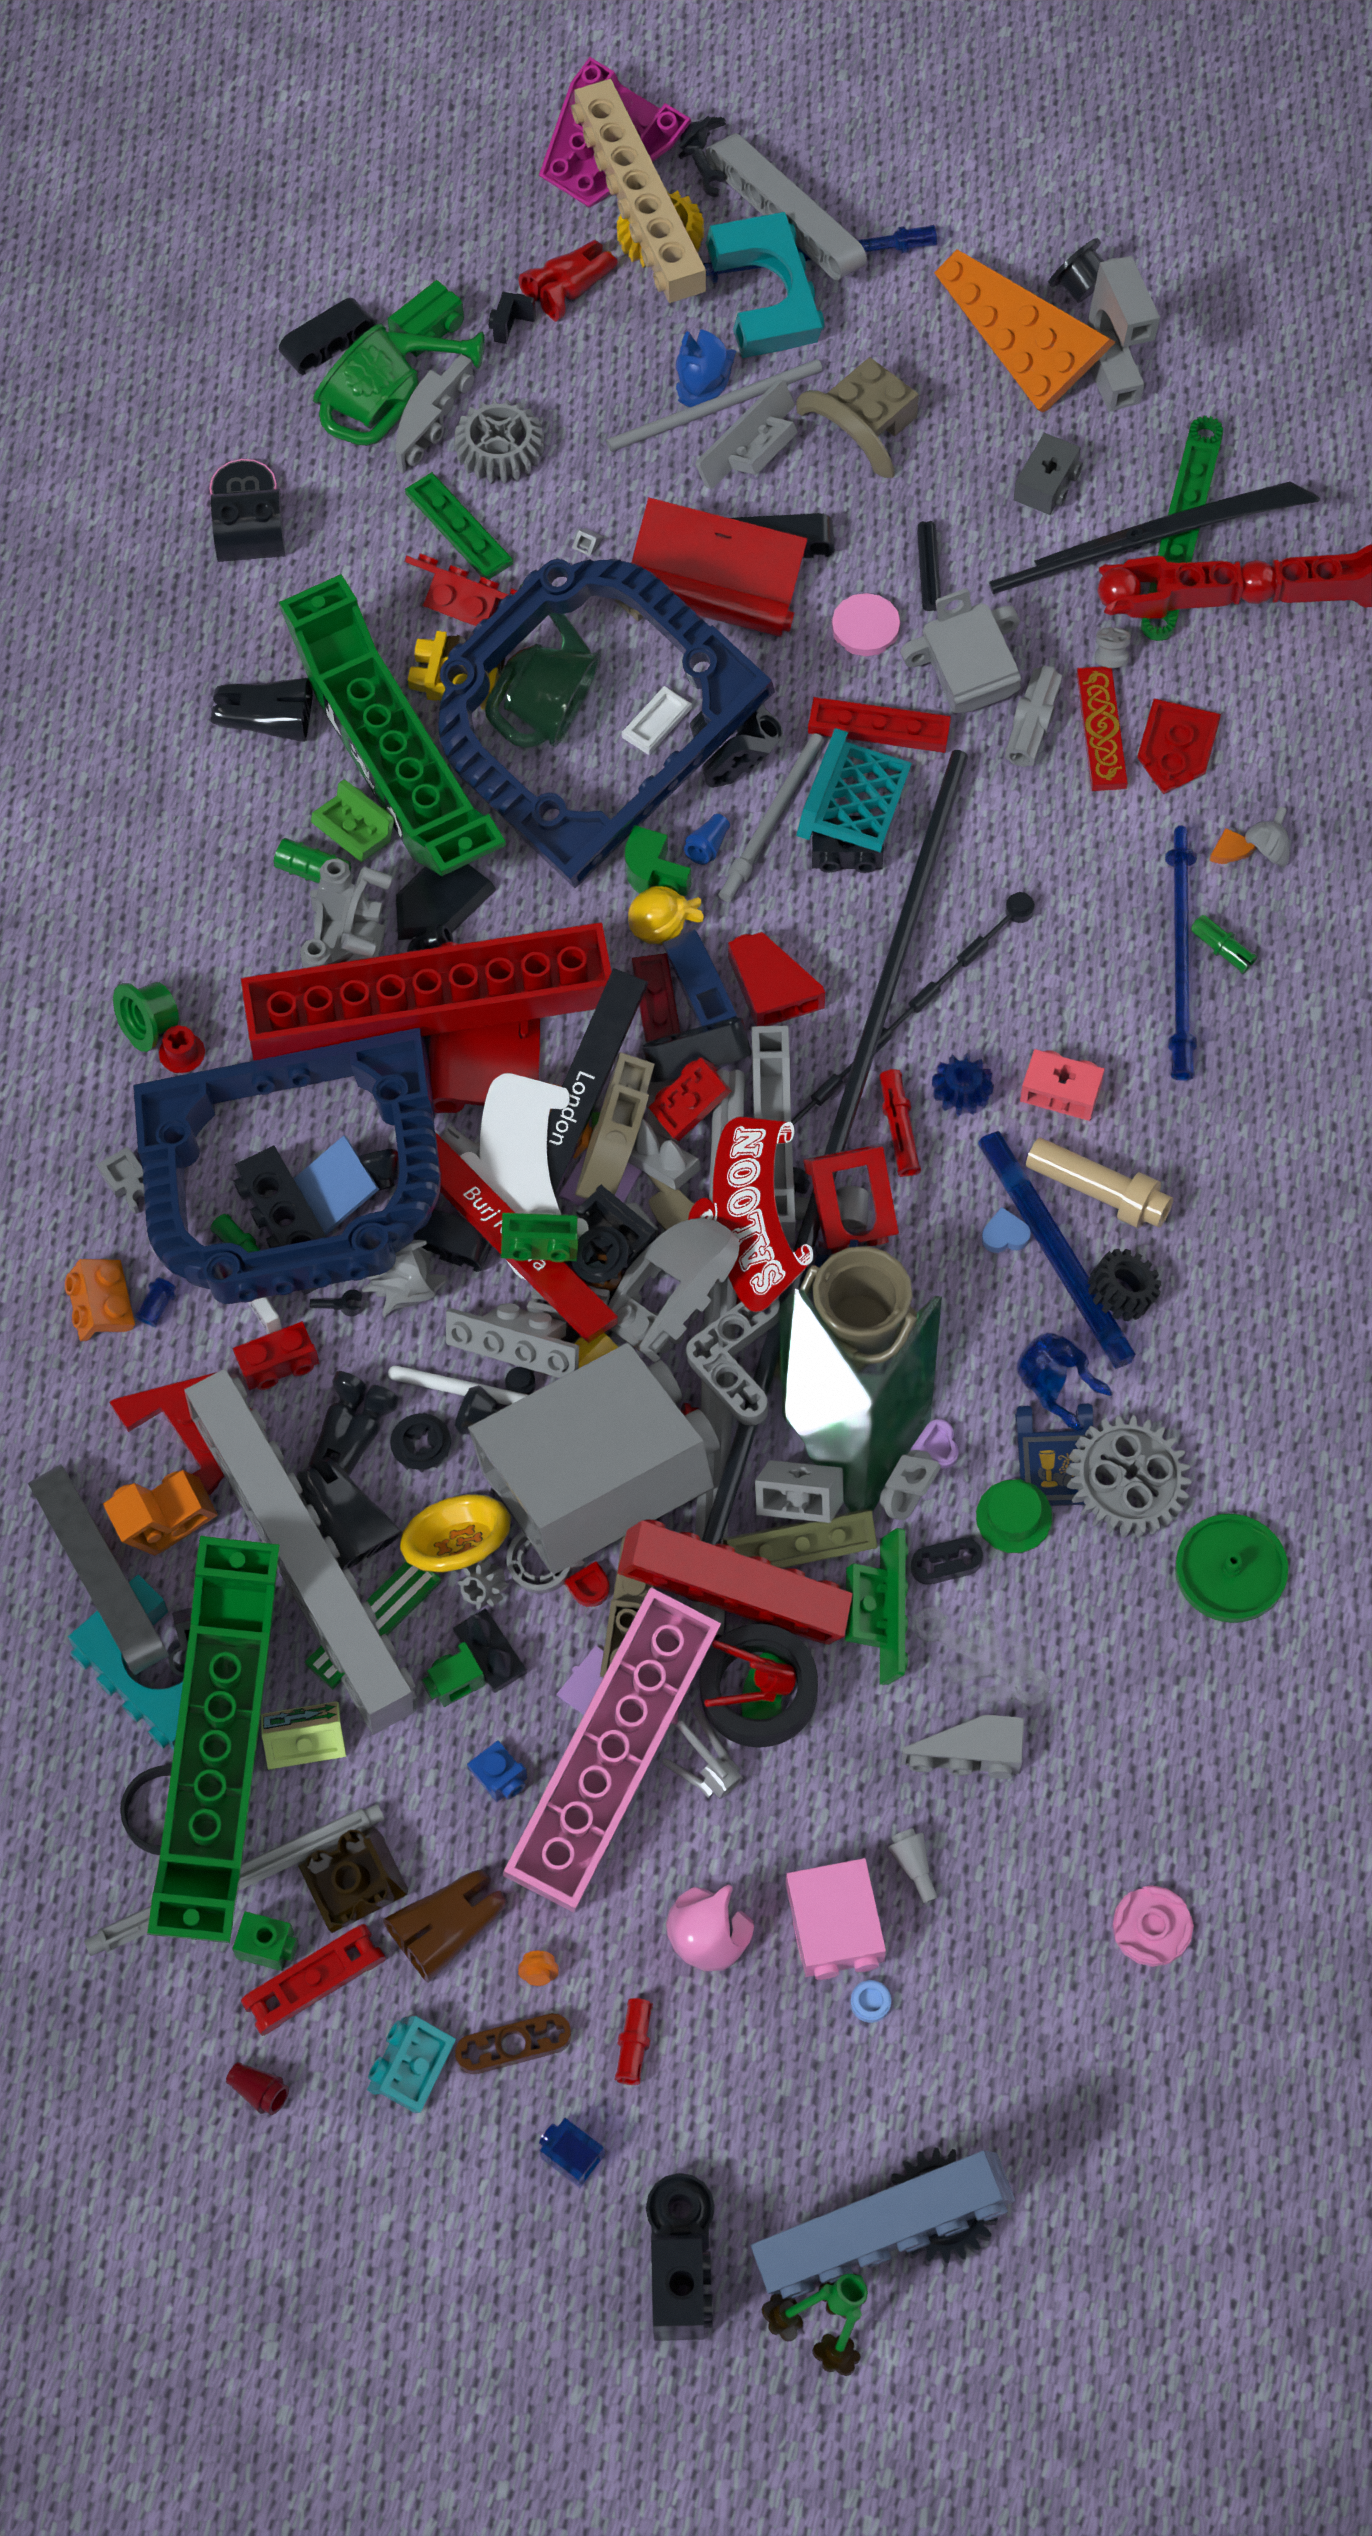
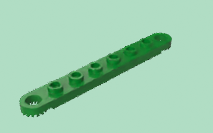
M1204 415L1203 418L1201 416L1197 417V420L1195 419L1191 423L1168 515L1206 504L1223 437L1222 423H1219L1217 418L1213 419L1212 416L1208 418ZM1208 429L1214 433V436H1211L1210 439L1209 437L1205 439L1204 436L1201 438V435H1198V431ZM1200 528L1162 539L1158 556L1164 557L1167 562H1192ZM1150 583L1148 594L1158 592L1157 585ZM1180 609L1167 611L1166 616L1161 618L1167 622L1166 627L1164 626L1163 629L1161 627L1157 629L1156 626L1153 628V625H1150L1149 621L1154 618H1142L1141 630L1143 634L1154 641H1163L1170 638L1175 631Z

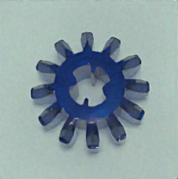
M966 1053L963 1060L959 1061L952 1054L949 1057L948 1064L940 1062L937 1066V1074H934L932 1077L931 1085L935 1088L933 1097L935 1101H942L944 1111L955 1106V1113L959 1117L962 1114L963 1108H967L974 1115L977 1111V1106L986 1107L989 1100L988 1096L993 1094L994 1084L991 1082V1069H983L984 1063L981 1058L971 1062L970 1056Z

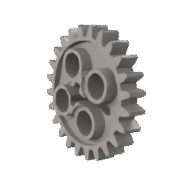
M1120 1415L1115 1417L1112 1426L1106 1419H1102L1098 1425V1430L1090 1426L1085 1433L1086 1437L1080 1436L1075 1444L1078 1449H1073L1069 1455V1459L1075 1463H1071L1068 1466L1066 1473L1076 1477L1069 1481L1067 1488L1078 1489L1072 1502L1084 1501L1086 1505L1080 1514L1082 1516L1091 1512L1095 1514L1092 1523L1094 1527L1102 1520L1106 1522L1107 1534H1110L1115 1526L1120 1527L1122 1538L1127 1536L1131 1528H1133L1137 1538L1142 1537L1146 1527L1152 1534H1155L1159 1530L1160 1524L1167 1527L1173 1520L1171 1515L1177 1516L1183 1509L1179 1503H1184L1189 1497L1183 1490L1189 1487L1191 1480L1182 1477V1475L1187 1473L1190 1465L1179 1464V1460L1183 1457L1185 1451H1173L1171 1447L1177 1439L1173 1437L1165 1441L1162 1438L1165 1428L1161 1427L1154 1433L1150 1430L1151 1420L1149 1419L1142 1427L1137 1425V1419L1134 1415L1129 1419L1127 1425H1124ZM1116 1445L1126 1447L1131 1456L1125 1457L1120 1455ZM1153 1467L1158 1469L1163 1479L1153 1478L1148 1473L1147 1468ZM1127 1472L1133 1475L1131 1481L1124 1477ZM1095 1474L1105 1475L1109 1479L1110 1485L1099 1483ZM1151 1492H1155L1157 1496L1153 1497ZM1127 1496L1136 1497L1141 1502L1142 1508L1131 1506L1128 1503Z

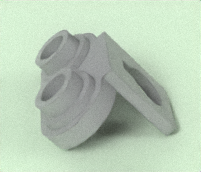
M912 1450L907 1455L902 1454L885 1484L886 1488L883 1489L880 1496V1504L890 1518L898 1520L908 1518L920 1497L927 1493L941 1468L937 1461L932 1460L928 1452Z

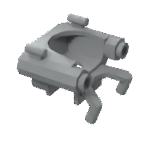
M338 858L327 860L319 869L321 878L318 889H313L310 892L312 909L316 912V923L313 939L306 941L300 948L302 968L379 957L384 947L383 937L386 927L375 922H379L382 903L367 901L363 890L367 883L388 889L392 881V875L364 867L361 869L354 886L351 883L349 865Z

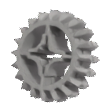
M494 398L491 405H485L481 401L478 410L469 407L468 416H461L459 426H456L454 432V449L460 465L464 464L467 474L475 471L477 480H480L486 474L490 484L494 481L495 477H500V480L505 484L507 476L512 475L518 481L520 471L529 475L531 466H538L539 456H542L544 452V432L542 431L539 418L534 417L531 408L523 410L521 402L511 406L508 398L503 404H498ZM479 434L482 435L481 442L475 445L473 443L475 438ZM523 435L525 438L523 443L517 446L515 444L518 442L517 438Z

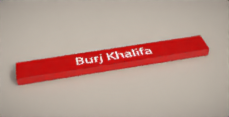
M436 1133L441 1171L440 1193L501 1254L502 1213L515 1212ZM506 1259L588 1344L617 1324L618 1316L564 1262Z

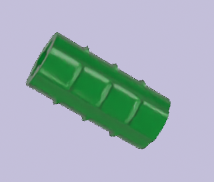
M288 838L282 839L274 856L275 868L318 884L321 878L319 869L327 860L338 858L349 865L350 871L351 862L336 857L335 854L320 851L319 848L314 849L304 845L303 842L298 843Z

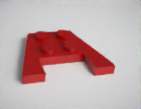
M215 1373L123 1396L109 1402L128 1432L163 1412L201 1469L192 1474L200 1478L207 1494L211 1495L219 1486L220 1481L225 1476L190 1416L184 1389Z

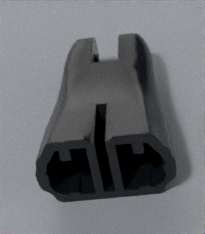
M308 678L268 683L220 685L215 688L213 701L217 705L211 709V722L225 728L248 730L305 742L307 741L313 700L312 686Z
M327 1457L319 1461L316 1469L308 1467L297 1474L296 1478L303 1490L300 1494L307 1505L311 1504L321 1521L320 1527L325 1538L331 1537L340 1554L337 1560L341 1570L350 1569L362 1562L366 1557L369 1558L379 1553L396 1541L403 1533L332 1458Z

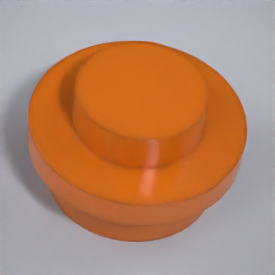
M530 1951L524 1954L522 1962L518 1965V1975L533 1986H544L558 1976L559 1967L555 1962V1957L546 1951Z

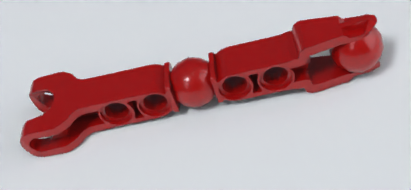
M1372 544L1351 554L1285 558L1281 562L1275 559L1272 566L1260 560L1246 562L1242 566H1240V561H1236L1234 564L1228 561L1174 563L1167 562L1162 556H1150L1129 559L1124 564H1105L1099 567V573L1103 576L1098 583L1097 591L1102 604L1106 606L1104 613L1108 615L1127 614L1131 618L1161 619L1166 616L1167 611L1176 609L1222 607L1232 602L1236 605L1240 603V598L1248 603L1259 604L1267 602L1271 597L1273 603L1278 602V600L1285 603L1352 600L1364 608L1372 607ZM1140 582L1155 583L1158 592L1141 595Z

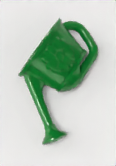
M382 323L373 326L345 351L318 386L313 396V402L320 405L319 419L322 427L328 434L340 440L362 446L376 444L401 419L411 395L419 384L418 372L411 368L404 356L416 350L462 354L471 359L473 365L479 369L482 365L485 348L484 332H479L472 339L457 341L386 331ZM332 411H338L364 423V426L368 428L373 427L378 421L379 423L369 432H360L337 424L333 420Z

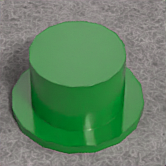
M153 982L139 989L130 983H122L114 989L113 1006L118 1024L125 1036L139 1051H151L157 1045L158 1035L178 1025L179 1013L176 1002L170 991L162 983Z
M1021 1479L1004 1480L992 1485L981 1496L976 1509L977 1527L982 1538L993 1548L1006 1553H1024L1037 1548L1047 1538L1052 1525V1508L1046 1495L1034 1484Z

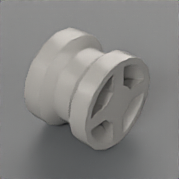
M1116 627L1099 630L1096 633V643L1099 645V648L1095 651V662L1108 668H1118L1127 665L1129 662V652L1126 650V647L1130 644V633Z

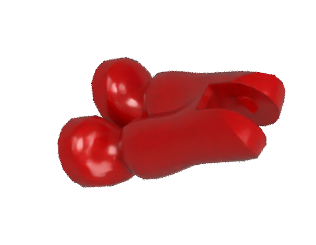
M595 239L568 254L548 260L542 268L524 271L519 275V286L522 293L526 296L533 297L535 301L540 299L543 312L553 321L557 322L565 315V298L575 300L582 296L592 285L617 266L618 261L610 251L602 253L603 245Z

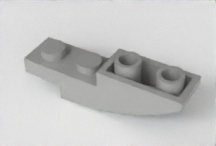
M461 354L442 375L430 370L414 390L402 414L396 438L398 471L404 474L411 465H418L427 447L431 443H438L444 434L443 416L450 412L454 400L461 393L466 394L474 383L471 359Z

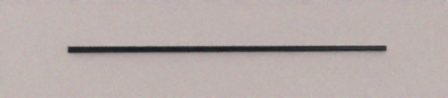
M954 750L951 752L824 1155L845 1151L968 760V755L964 751ZM838 1171L832 1172V1173H833L834 1182H835V1179H836V1176H837ZM814 1187L793 1252L805 1244L811 1246L813 1250L821 1226ZM808 1266L779 1295L781 1316L777 1324L769 1329L753 1376V1380L764 1391L766 1396L772 1383L797 1303L799 1290L804 1281ZM746 1399L745 1410L747 1408H751L753 1411L758 1410L757 1402L751 1404ZM739 1421L701 1540L712 1545L721 1544L758 1424L749 1426ZM687 1598L688 1600H691V1601H694V1602H699V1601H696V1600Z

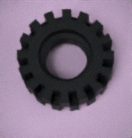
M1114 1249L1112 1253L1110 1251L1106 1253L1090 1273L1091 1276L1088 1278L1087 1283L1091 1285L1088 1288L1089 1294H1096L1093 1302L1096 1305L1099 1303L1104 1305L1101 1311L1107 1314L1111 1310L1113 1312L1112 1318L1118 1320L1122 1315L1124 1321H1130L1132 1317L1134 1320H1137L1144 1315L1160 1295L1161 1291L1159 1288L1162 1286L1161 1280H1156L1159 1276L1157 1270L1150 1271L1149 1269L1153 1264L1149 1260L1145 1263L1140 1261L1142 1255L1136 1253L1134 1257L1131 1256V1250L1125 1249L1122 1253L1120 1249ZM1116 1278L1127 1283L1132 1291L1121 1286Z

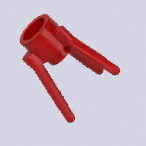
M717 1640L712 1642L714 1648L749 1661L750 1667L756 1669L754 1681L761 1691L706 1699L704 1702L706 1707L760 1700L773 1702L776 1694L788 1695L793 1690L796 1673L791 1665L777 1663L773 1659L757 1656Z

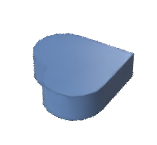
M1001 1207L985 1226L982 1232V1244L988 1251L994 1253L1002 1252L1006 1248L1021 1250L1028 1245L1031 1231L1025 1222Z

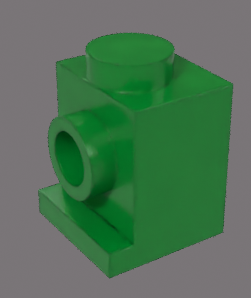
M465 1642L458 1645V1654L454 1656L447 1654L434 1661L432 1667L427 1670L428 1676L421 1679L431 1700L438 1697L443 1707L485 1686L483 1672Z

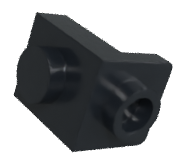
M502 292L497 310L492 309L489 317L488 326L489 329H493L494 342L507 344L515 319L535 322L536 310L533 297Z

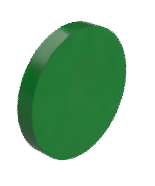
M1219 1514L1200 1521L1184 1536L1176 1555L1175 1575L1183 1596L1197 1611L1214 1620L1239 1623L1264 1615L1278 1602L1288 1579V1560L1280 1540L1267 1526L1244 1515Z

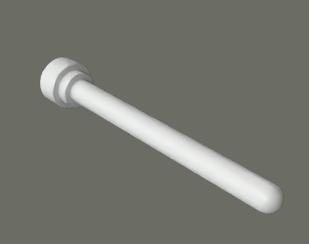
M392 1366L388 1370L389 1378L394 1381L462 1396L466 1395L470 1387L479 1385L496 1399L498 1404L507 1406L528 1396V1394L401 1366Z

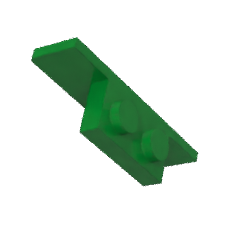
M901 1528L894 1529L880 1539V1569L855 1563L846 1568V1591L853 1594L845 1630V1641L880 1648L879 1685H889L905 1675L908 1666V1655L905 1652V1634L908 1629V1618L905 1615V1598L908 1593V1581L905 1579V1561L908 1556V1545L905 1542V1529Z

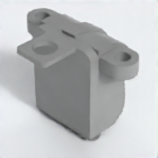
M967 588L938 598L936 600L938 619L928 622L924 630H922L923 636L907 642L900 650L902 658L908 667H917L928 662L931 663L953 713L971 712L1006 699L1021 689L1019 670L1003 638L1004 634L1013 631L1020 624L1015 608L1013 606H1003L991 611L989 606L984 603L971 606L970 592ZM962 600V603L957 608L945 610L946 605L950 602Z

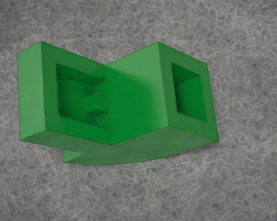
M634 825L625 846V871L629 884L639 894L653 886H663L687 897L692 885L691 868L665 860L668 853V835Z

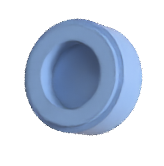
M863 1981L854 1988L851 1994V2009L855 2016L864 2022H878L885 2018L890 2010V1992L885 1985L878 1981Z

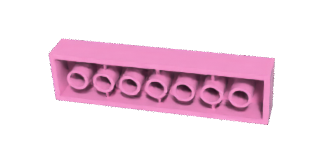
M653 1588L649 1589L503 1872L504 1877L573 1913L575 1912L698 1672L721 1623Z

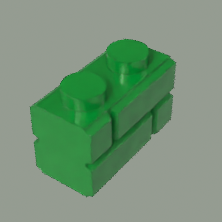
M436 280L387 318L389 331L442 338L448 332L453 333L457 331L464 320L463 302ZM416 350L410 353L418 357L427 350Z

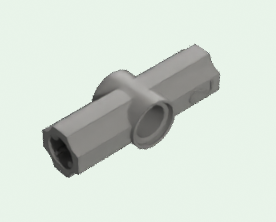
M1045 665L1040 668H1034L1024 698L1021 697L1018 702L1013 720L1014 728L1005 752V759L1009 760L1013 765L1021 767L1033 766L1043 736L1048 734V724L1052 722L1055 710L1054 703L1062 682V675L1055 668Z

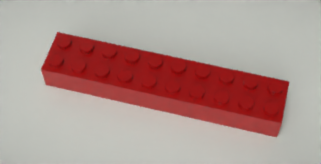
M600 922L240 979L249 1041L255 1061L414 1028H420L422 1036L594 1010L612 971L603 924Z

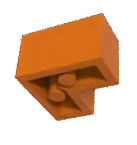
M184 1470L168 1474L162 1479V1484L153 1490H149L136 1483L124 1485L113 1493L112 1498L103 1503L121 1542L155 1556L218 1516L200 1478Z

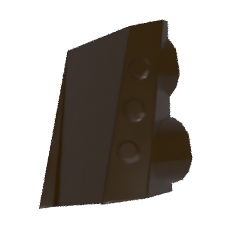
M375 1826L364 1831L349 1830L340 1836L337 1845L325 1851L317 1850L310 1854L305 1861L298 1864L321 1916L331 1933L408 1895V1887L385 1843L383 1835Z

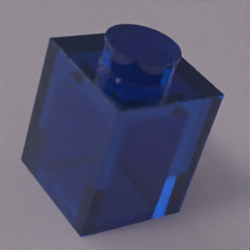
M564 2118L558 2126L554 2123L551 2124L539 2141V2144L542 2145V2148L539 2150L541 2159L579 2188H581L605 2156L604 2147L567 2118Z

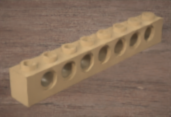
M608 79L575 89V104L571 105L573 118L576 124L581 123L583 126L585 143L588 148L593 147L595 162L599 171H605L608 190L611 195L616 194L618 198L617 202L621 217L628 219L631 237L634 243L639 242L642 247L641 254L644 264L647 268H652L654 272L653 279L658 292L663 291L669 303L706 292V269L612 80Z

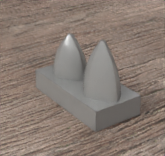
M642 1119L628 1163L674 1190L679 1189L701 1170L700 1160L681 1149L674 1141H667L655 1134L650 1125Z

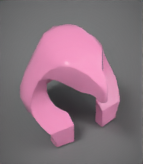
M731 1885L724 1886L716 1893H712L704 1888L693 1887L677 1898L668 1913L666 1922L667 1935L675 1953L687 1964L703 1971H723L732 1966L749 1945L753 1935L754 1921L744 1912L738 1911L731 1919L733 1932L730 1937L728 1906L733 1889Z

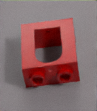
M870 1145L803 1159L805 1174L812 1176L823 1240L818 1241L819 1247L831 1249V1254H835L848 1248L850 1240L866 1241L867 1246H876L888 1243V1236L899 1234L883 1146ZM867 1165L876 1214L875 1223L871 1230L849 1234L841 1222L832 1172Z

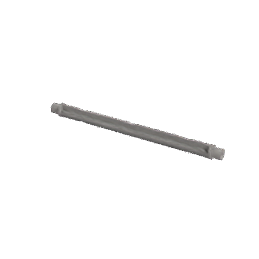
M375 1804L364 1810L359 1808L242 1863L239 1890L306 1860L310 1854L317 1850L325 1851L337 1845L340 1836L349 1830L364 1831L372 1825L385 1820L379 1805ZM151 1906L97 1930L98 1934L85 1939L84 1943L90 1956L104 1950L109 1952L147 1934Z

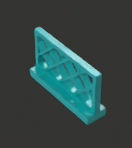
M835 728L804 805L796 836L810 840L814 831L881 852L912 763L846 742L848 732ZM848 756L863 760L864 763L854 765ZM888 768L901 773L888 776L883 769ZM873 772L878 779L868 781L863 774ZM853 777L857 783L847 785L843 778ZM885 787L891 794L881 796L876 789ZM865 792L870 799L860 801L855 794ZM845 797L850 804L840 806L835 799ZM878 807L883 815L873 816L869 809ZM857 812L862 818L861 820L852 821L847 814ZM837 817L842 824L835 825L824 820ZM871 828L877 835V838L863 834L860 830Z

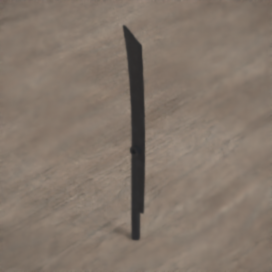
M1291 481L1164 516L1035 560V567L989 581V586L992 594H996L1130 549H1139L1145 544L1251 514L1319 502L1320 498Z

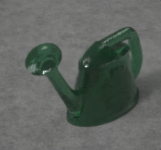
M549 614L562 637L561 649L545 647L539 643L520 649L508 659L485 704L486 718L507 741L515 746L523 748L536 747L548 740L551 746L557 747L577 715L594 680L601 655L597 652L591 653L565 614ZM509 687L510 690L504 703V710L511 711L533 728L535 732L530 734L520 733L499 713V705Z

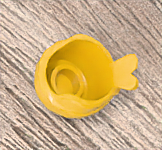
M654 886L646 889L632 901L629 907V927L638 939L648 944L663 945V942L680 935L685 920L697 923L703 922V913L701 910H698L701 905V898L697 897L687 901L684 896L663 886Z

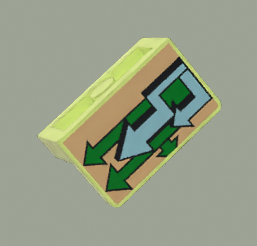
M339 1702L261 1715V1733L268 1770L346 1757Z

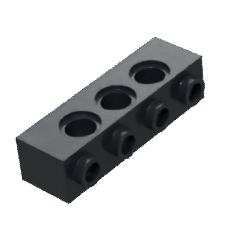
M274 1145L234 1164L238 1177L233 1180L235 1188L242 1200L249 1198L254 1206L249 1209L250 1214L258 1229L263 1227L267 1229L270 1237L266 1238L269 1248L327 1237ZM268 1190L277 1191L273 1196H262ZM284 1219L294 1220L287 1226L278 1225ZM310 1288L301 1291L303 1295H306L318 1288Z

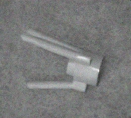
M694 1707L693 1713L719 1757L714 1758L683 1721H678L677 1727L708 1763L701 1772L705 1779L703 1781L667 1758L662 1760V1764L698 1787L708 1798L715 1793L719 1799H722L741 1782L743 1777L738 1773L740 1768L731 1760L707 1718H705L699 1707Z

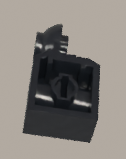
M676 2173L665 2176L655 2183L647 2198L646 2213L652 2230L651 2263L654 2341L704 2340V2328H713L712 2294H703V2285H711V2251L706 2250L709 2249V2225L713 2220L715 2205L712 2193L706 2184L689 2174ZM676 2201H685L691 2206L692 2211L686 2218L678 2219L669 2213L670 2206ZM678 2285H687L692 2289L685 2296H678L672 2292Z

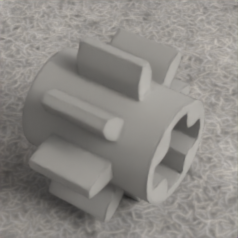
M486 1558L479 1564L475 1563L463 1568L466 1576L460 1579L458 1584L461 1586L464 1601L467 1600L471 1604H476L477 1609L480 1610L487 1604L493 1607L503 1600L500 1592L508 1588L509 1584L505 1582L502 1567L499 1568L494 1564H490L489 1559Z

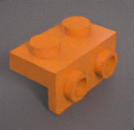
M79 1259L65 1278V1291L67 1295H70L73 1308L72 1323L77 1328L79 1340L88 1341L95 1332H126L132 1330L135 1326L121 1260Z

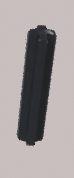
M921 521L918 524L917 536L922 608L925 611H937L936 600L941 598L936 524L933 521Z

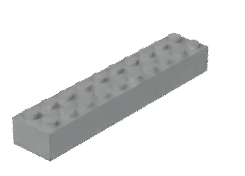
M225 1368L184 1389L193 1422L262 1543L280 1545L277 1569L334 1668L338 1669L340 1673L345 1672L341 1681L372 1735L413 1714V1700L417 1698L413 1690L415 1688L413 1679L405 1667L398 1669V1664L394 1657L396 1651L386 1634L379 1636V1631L375 1624L377 1618L367 1601L360 1603V1598L356 1591L359 1588L352 1573L348 1568L343 1571L341 1570L337 1560L340 1554L330 1536L323 1539V1533L319 1527L321 1521L311 1504L304 1506L305 1503L300 1494L303 1490L293 1472L286 1474V1469L282 1463L284 1461L282 1452L274 1440L269 1442L264 1431L266 1429L265 1423L257 1409H250L246 1400L248 1395L238 1377L231 1379Z

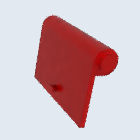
M648 497L632 562L630 563L637 564L653 573L701 617L782 637L783 631L790 632L795 612L789 611L807 538Z
M446 942L439 947L457 945L458 943ZM540 1018L430 1035L429 1072L435 1113H458L464 1108L465 1104L484 1106L493 1080L505 1073L539 1081Z

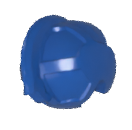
M700 330L697 342L690 332L686 331L676 359V370L680 380L676 384L679 396L678 401L687 407H693L720 396L729 381L736 350L726 349L724 343L718 337L706 330Z

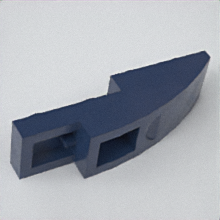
M696 929L663 942V947L699 1026L736 1018L737 1014ZM730 1062V1063H726V1064H723V1065H719V1066H717V1067H718V1069H720V1068H722V1067H724V1066H727V1065H729V1064H731V1063H734V1062Z

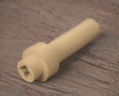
M1041 1137L1035 1141L1027 1157V1168L1117 1208V1219L1138 1229L1145 1222L1160 1228L1172 1207L1173 1197L1160 1192V1181L1140 1172L1131 1179Z

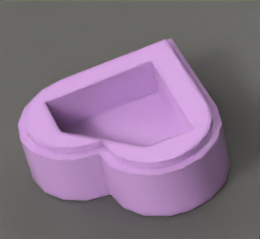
M942 1419L931 1421L925 1427L911 1451H926L931 1455L932 1460L937 1461L941 1465V1468L952 1467L957 1462L959 1449L953 1441L954 1431L951 1424Z

